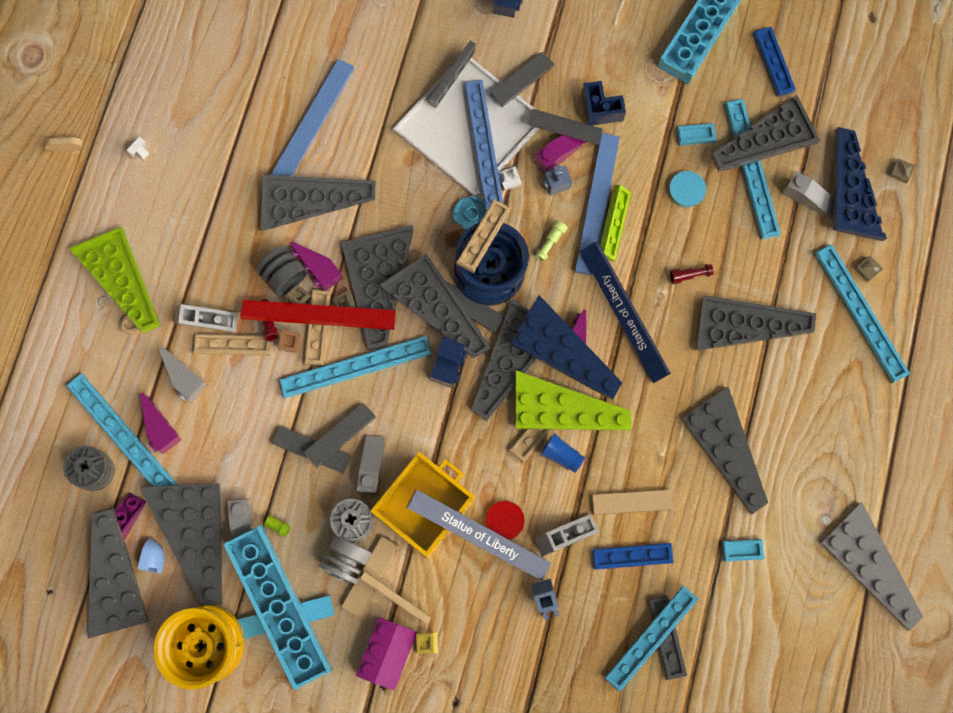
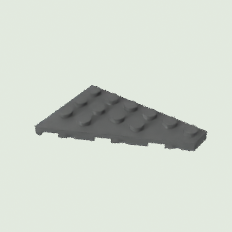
M413 225L342 242L358 308L396 310L398 300L379 287V285L406 267L414 232ZM363 328L368 350L387 346L391 330Z
M220 483L141 487V492L200 604H223Z

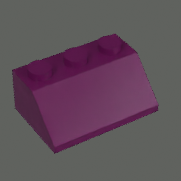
M379 617L356 676L395 690L417 632Z

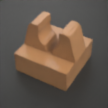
M455 223L454 226H444L443 228L447 247L457 245L460 237L464 234L462 225Z
M281 330L278 350L298 353L301 333Z

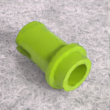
M269 515L264 523L265 527L277 532L280 537H286L291 529L289 523H283L272 515Z

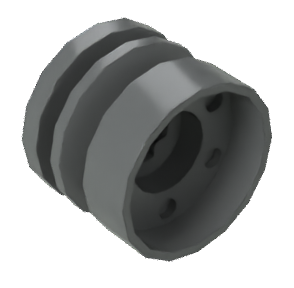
M287 246L278 247L268 253L256 267L258 275L262 276L261 278L264 282H269L268 286L276 296L286 295L296 284L299 285L307 275L305 267L300 261L295 260L294 254L290 253Z
M91 446L75 448L66 457L63 467L65 477L71 484L88 491H98L110 484L115 473L114 462L110 456Z

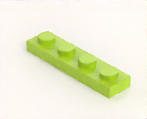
M614 185L600 244L608 261L616 260L631 192L622 185Z

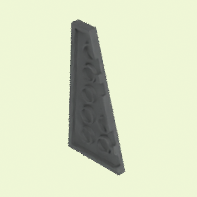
M796 95L789 102L781 105L779 109L755 123L749 130L738 135L736 139L715 151L711 158L717 171L722 172L818 144L820 139L799 97Z
M263 175L261 232L374 201L376 181Z
M427 254L379 285V287L445 337L465 344V351L474 359L491 348Z
M703 295L695 351L811 334L815 331L816 313Z
M513 298L471 409L486 422L515 387V371L526 373L536 361V358L511 345L514 336L529 312L528 309Z
M726 387L681 420L752 515L765 506L768 500L729 387Z
M114 507L92 514L88 638L143 624L149 620Z

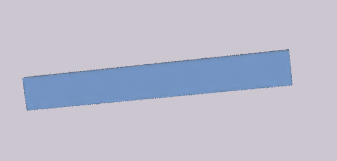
M340 59L337 60L271 175H294L355 70L354 66Z
M475 80L464 83L485 212H487L494 199L503 204L483 80Z
M602 133L575 273L594 276L580 251L595 241H598L600 245L620 136Z

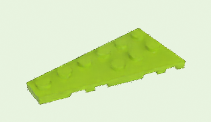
M122 226L69 248L142 333L161 326Z
M515 371V429L631 431L630 410Z

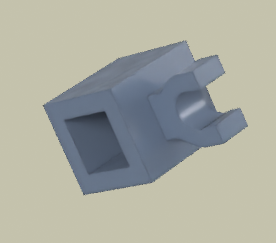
M559 165L554 167L553 170L545 172L544 180H542L543 187L549 191L550 196L571 189L572 180L566 165L562 167Z
M551 579L532 584L533 596L539 613L543 612L544 619H548L547 613L549 611H553L555 617L559 616L557 596Z

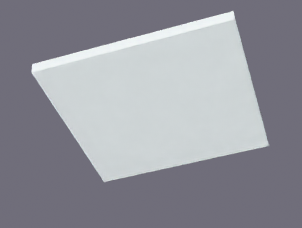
M471 58L437 108L430 105V97L450 68L394 126L393 131L469 194L478 197L482 193L464 82L483 80L498 172L503 170L540 128L529 125L532 109L535 108L519 95L503 108L490 96V92L502 82Z

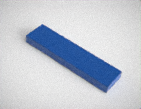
M772 27L754 31V38L777 97L794 93L796 88Z
M671 543L592 550L594 570L674 563Z

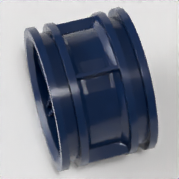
M478 223L467 229L458 241L453 270L454 280L458 289L471 301L487 306L499 305L513 298L522 286L529 262L528 246L525 239L516 229L503 223L475 272L472 273L456 263L480 224ZM508 257L512 259L511 263L506 262ZM485 278H487L489 284L482 283V282L485 280Z

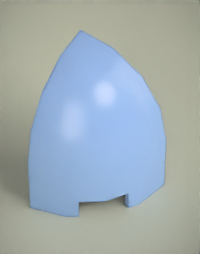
M148 539L142 549L137 569L162 574L165 562L164 550L157 541Z

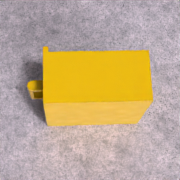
M418 452L370 512L426 559H429L450 531L406 508L414 490H419L462 515L473 504L475 496L458 483L464 473L447 459L438 467L422 453ZM446 465L458 474L455 480L442 470Z

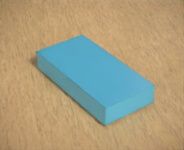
M714 123L677 127L679 146L716 142Z
M762 539L722 541L724 562L764 559Z

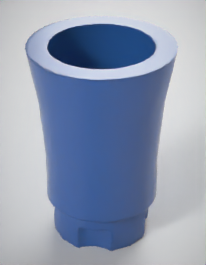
M555 433L550 437L540 456L574 473L577 472L585 459L583 455L579 454V451L572 448Z

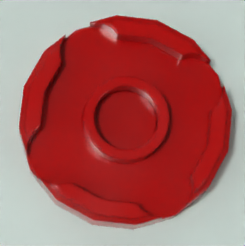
M499 501L492 505L485 519L488 529L508 540L517 537L523 530L525 523L524 513L521 508L510 501Z

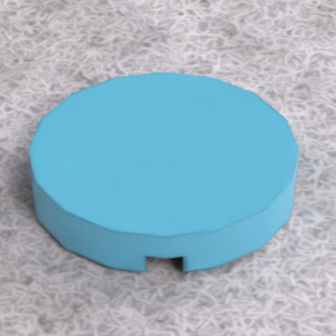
M683 171L675 175L671 180L669 194L674 203L681 207L690 208L701 203L707 188L705 181L700 175L691 171Z
M469 196L460 199L453 210L454 222L461 224L464 232L481 222L486 213L484 200L479 197Z

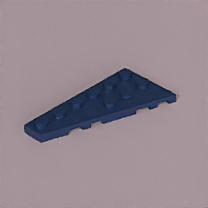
M838 127L835 129L833 231L884 241L887 237L882 232L880 225L882 220L876 212L875 207L877 203L870 180L866 178L864 171L866 166L861 161L859 154L861 149L856 132Z
M538 295L514 336L511 345L613 401L622 385L621 380L549 304Z

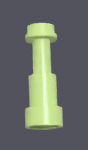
M555 220L551 226L552 230L546 237L547 241L541 250L536 251L535 256L539 260L545 261L548 258L547 253L552 245H555L560 236L565 234L568 227L564 223Z

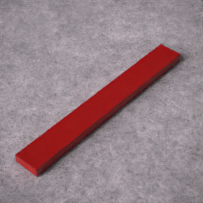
M243 300L240 317L242 320L395 330L396 310Z

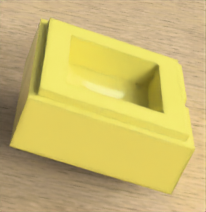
M437 632L416 633L417 654L438 653Z

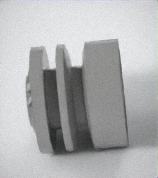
M345 499L333 508L330 516V526L338 537L350 543H359L367 539L372 533L374 516L370 512L369 507L362 501ZM351 515L357 518V520H354L353 525L347 522Z
M334 535L328 547L335 552V555L324 554L323 557L330 560L331 563L327 565L321 562L319 567L336 579L357 585L359 580L351 575L353 572L362 575V572L356 568V564L366 565L372 553Z

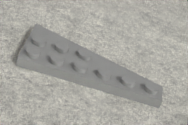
M860 502L820 544L907 631H910L923 618V615L863 503Z

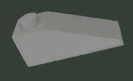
M795 171L782 194L832 220L833 196L813 179Z
M178 304L176 305L173 324L235 332L238 313Z
M160 346L158 349L172 385L178 390L176 395L184 402L187 399L193 402L208 385L165 348Z
M366 435L357 483L358 493L378 495L386 437Z
M248 499L228 501L231 537L234 539L254 529L252 502Z
M589 514L548 531L534 540L541 556L544 557L592 536L599 531L592 515Z

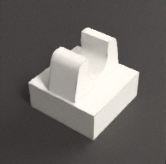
M139 137L127 149V154L132 158L138 155L144 160L149 155V152L143 148L145 141Z
M516 167L498 172L504 191L521 186L522 182Z

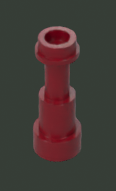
M705 264L703 268L670 270V279L673 285L680 284L685 280L694 279L696 276L706 275L710 277L714 275L712 264Z
M262 321L264 340L268 342L277 340L279 332L274 322Z

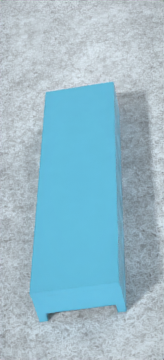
M697 0L662 55L658 68L689 85L742 0Z
M263 524L223 544L293 690L331 672L333 668Z

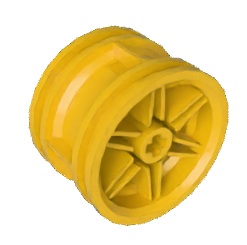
M214 605L197 606L174 613L162 624L155 637L154 659L158 670L171 684L188 690L202 689L226 678L238 667L244 655L245 636L242 626L232 613ZM191 623L195 625L194 631L188 628ZM211 624H214L216 627L214 632H211ZM180 641L183 642L182 649L178 648ZM200 643H206V648L200 647ZM224 643L225 649L222 650L217 645ZM188 660L193 663L192 668L187 666ZM209 661L213 662V668H209Z

